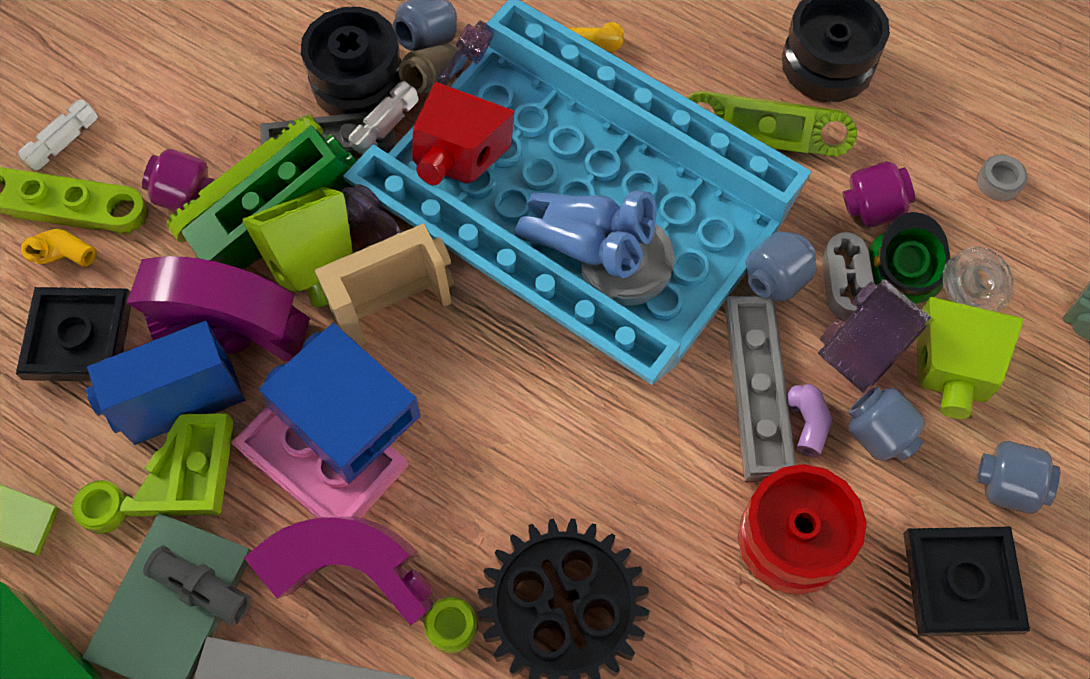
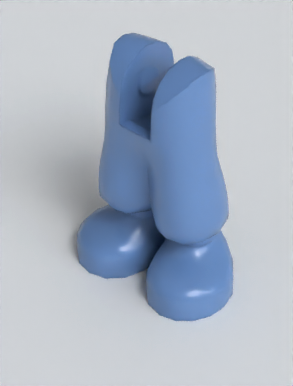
M635 190L628 194L621 208L613 199L606 196L532 193L527 203L528 208L541 218L520 217L514 233L519 239L555 249L586 264L598 265L603 263L610 275L626 278L631 276L642 262L643 252L639 243L648 245L652 240L656 222V202L651 192Z

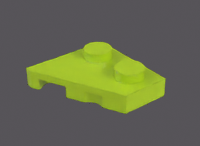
M227 413L180 414L167 433L165 444L154 453L144 468L150 472L133 499L129 496L125 497L121 503L120 511L129 517L157 516L158 513L165 516L221 515L234 419Z

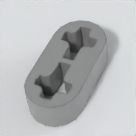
M848 232L838 233L829 240L822 255L827 301L830 310L836 317L846 321H855L866 315L875 299L869 250L861 237ZM839 249L845 250L847 256L853 257L848 269L845 267L844 257L837 255ZM848 284H851L853 297L860 298L857 305L851 304L849 297H842Z

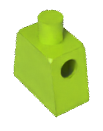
M321 187L242 219L247 231L279 285L293 292H300L306 289L313 307L328 305L315 269L353 254L343 192Z
M935 297L929 298L916 320L918 383L922 388L943 393L940 412L944 416L954 419L969 418L972 412L973 400L987 402L997 392L1005 379L1023 325V318Z

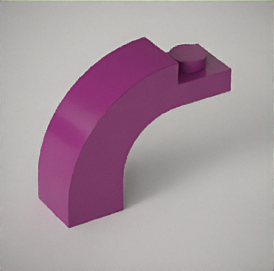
M164 256L142 259L127 300V304L162 325L200 323L206 320L209 325L233 331L252 340L284 362L290 361L301 351L310 321L307 315L292 305L295 295L278 284L237 267L191 257Z
M336 516L297 522L272 534L244 557L277 599L293 594L314 574L326 566L345 565L358 569L369 576L410 626L419 621L433 608V603L428 598L433 592L428 583L414 569L407 572L403 568V565L418 552L399 534L383 525L366 519Z

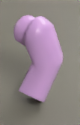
M806 384L805 386L795 385L788 392V405L795 412L801 411L806 422L796 449L805 456L818 458L821 455L829 433L832 416L821 390L811 384Z

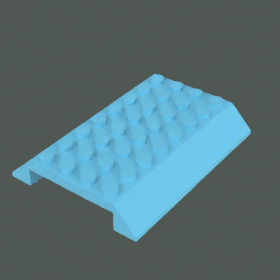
M508 0L486 23L488 46L450 87L515 110L510 148L473 183H463L445 176L440 184L429 185L420 179L416 171L417 165L412 160L413 126L389 153L373 144L343 175L344 181L413 227L424 223L431 238L440 237L446 249L653 385L677 366L726 301L727 296L732 293L744 277L748 255L766 238L779 230L810 177L811 171L521 0ZM635 190L651 192L656 202L655 224L664 230L672 242L675 262L670 282L659 296L643 304L622 306L584 281L579 260L555 249L519 239L515 236L514 230L520 217L541 218L528 208L527 203L532 193L606 196L613 199L621 208L628 194Z

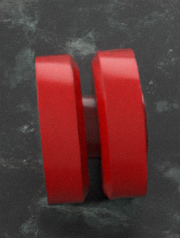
M800 464L782 467L763 479L741 516L737 538L742 559L757 579L773 590L801 595L820 591L835 581L852 564L864 545L867 522L861 500L847 481L826 468Z

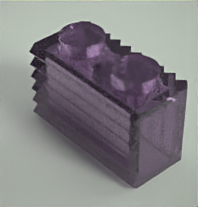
M885 279L878 286L872 281L868 283L852 302L858 309L853 312L845 323L840 319L833 322L820 338V341L825 346L820 349L818 354L863 393H867L934 320Z

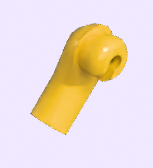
M608 22L603 27H567L609 53L619 50L624 43V29L616 22Z
M52 229L33 237H28L22 242L20 248L22 256L27 261L37 264H47L68 258L82 267H88L93 263L97 255L95 247L62 229Z

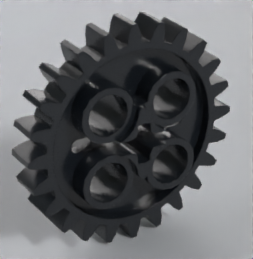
M554 518L549 519L548 533L543 535L540 534L533 524L528 525L529 540L525 543L519 537L512 534L510 536V543L514 552L511 555L498 549L494 552L501 569L485 568L484 570L485 578L494 584V587L478 590L479 599L492 604V606L478 611L479 621L495 624L483 633L486 643L500 640L502 642L493 654L495 660L499 662L512 656L514 660L511 663L509 673L513 678L525 668L530 671L529 679H541L542 676L549 679H580L585 676L588 679H600L599 670L602 668L616 677L620 669L615 657L618 655L631 661L635 655L632 647L626 642L627 639L642 641L645 632L633 624V621L647 620L650 610L635 605L636 602L647 598L649 589L643 586H633V583L641 577L643 570L641 566L626 569L625 564L630 558L631 550L627 548L615 554L612 549L616 535L612 533L601 542L596 540L597 525L594 523L588 527L585 534L577 533V523L574 518H571L568 523L566 532H559ZM572 560H581L589 565L591 574L584 580L574 581L566 577L562 569L565 564ZM545 562L551 563L564 599L566 601L575 599L572 603V618L586 645L584 648L576 647L567 619L561 608L552 610L555 606V591L542 568ZM524 580H535L544 589L540 598L531 602L522 601L517 598L514 593L517 585ZM594 607L604 608L611 614L613 623L606 630H593L584 621L583 616L586 611ZM544 628H556L564 636L565 642L557 651L545 652L535 644L534 640L537 633Z

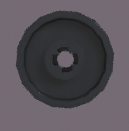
M801 0L792 16L789 35L782 52V70L789 83L803 95L819 101L841 102L858 96L869 86L890 35L889 19L880 4L874 0Z
M363 7L337 8L322 14L313 21L302 37L300 54L308 74L311 90L317 104L330 116L373 111L386 96L392 97L390 94L391 90L401 82L399 66L402 61L399 56L400 49L397 35L391 23L376 11Z

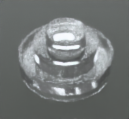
M981 246L966 248L949 259L943 271V285L947 297L952 302L998 312L1009 304L1013 295L1014 280L1009 266L999 254L989 248Z

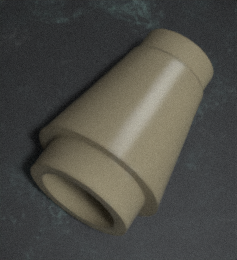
M449 43L409 52L404 56L399 66L400 80L413 86L417 93H429L436 82L440 83L458 65L459 54L456 48Z

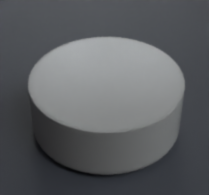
M1008 155L990 157L985 161L977 175V184L982 193L997 201L1014 199L1027 182V171L1023 164Z

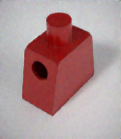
M436 82L413 128L412 160L417 165L416 171L420 179L429 185L440 184L445 176L463 183H473L510 148L515 110Z

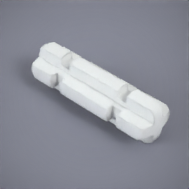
M405 81L399 82L390 92L392 97L386 96L363 120L365 123L364 127L362 125L356 127L348 137L350 146L355 151L363 155L373 144L377 146L378 143L375 140H382L405 116L402 113L403 110L408 112L418 102L417 91L413 86H410Z
M82 99L74 102L67 108L69 112L67 116L64 114L59 115L35 136L38 140L37 142L29 141L18 152V156L23 163L30 169L39 171L50 161L47 158L50 154L55 157L81 134L79 131L81 127L87 129L92 125L98 116L87 102Z

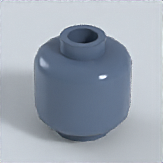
M406 0L397 7L393 29L402 47L413 52L451 42L457 31V13L454 6L447 0Z
M778 231L766 238L748 255L746 260V273L751 289L760 297L768 298L771 296L774 301L784 302L793 298L813 279L817 271L816 252L811 243L803 236L789 232Z
M878 386L874 387L860 397L848 411V414L852 417L849 422L850 434L876 460L886 461L896 456L900 461H903L913 455L923 444L919 435L925 426L924 417L896 388H888L882 391Z
M1003 441L995 448L993 455L983 453L976 482L985 484V495L991 504L1027 514H1034L1043 504L1052 505L1059 486L1060 467L1053 465L1051 455L1043 449L1011 441Z

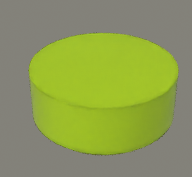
M98 480L88 483L78 491L73 500V517L79 525L89 532L96 534L111 532L119 527L127 516L120 511L121 503L126 495L109 481Z
M447 597L435 602L432 605L433 608L426 613L424 620L425 633L430 643L444 653H458L468 648L474 641L478 631V622L473 608L466 601L456 597Z

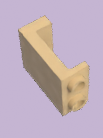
M424 223L315 269L316 276L337 326L359 346L366 344V340L358 319L429 288L435 291L442 307H446L452 304L449 288L455 286L454 279L447 266L451 264L448 251L440 237L432 240Z

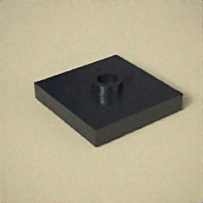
M35 287L16 375L22 380L91 382L87 366L123 353L131 312V305L127 304L130 295L129 289Z
M1011 526L908 528L903 533L918 636L1017 635L1030 631Z

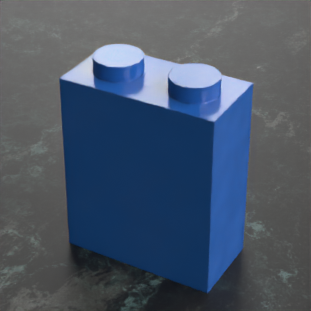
M206 320L87 366L92 386L86 388V394L92 409L97 416L104 414L113 432H122L134 445L169 432L180 414H213L246 400L232 361Z
M334 322L323 332L319 331L311 335L303 344L301 351L287 364L275 367L265 378L264 384L258 388L268 408L348 485L421 417L417 398Z

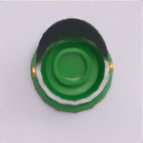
M910 212L898 216L890 223L884 233L874 239L868 249L874 284L883 294L894 301L908 304L926 302L930 297L940 293L946 282L950 265L953 263V258L949 252L948 240L942 227L929 215L919 212Z

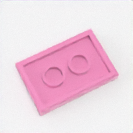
M268 406L231 442L232 446L315 518L336 516L362 518L409 466L407 459L389 446L348 485Z

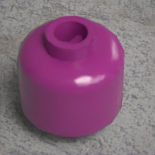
M167 149L159 156L152 155L143 175L142 189L148 191L149 200L154 205L172 211L180 208L183 211V205L185 203L189 204L193 199L196 201L197 198H200L201 196L198 193L215 181V179L208 177V166L202 158L174 149Z
M890 161L854 171L849 180L850 189L842 192L850 218L859 215L861 222L868 227L891 222L898 216L908 213L909 204L916 201L913 184L905 167L898 169Z

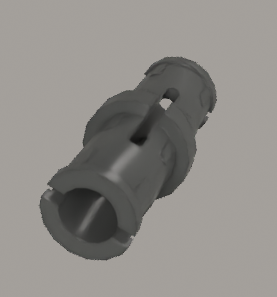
M164 545L161 548H156L144 565L143 574L179 594L181 602L190 607L198 605L232 627L241 621L251 604L252 597L249 594L243 593L217 578L212 568L205 564L197 566L180 557Z

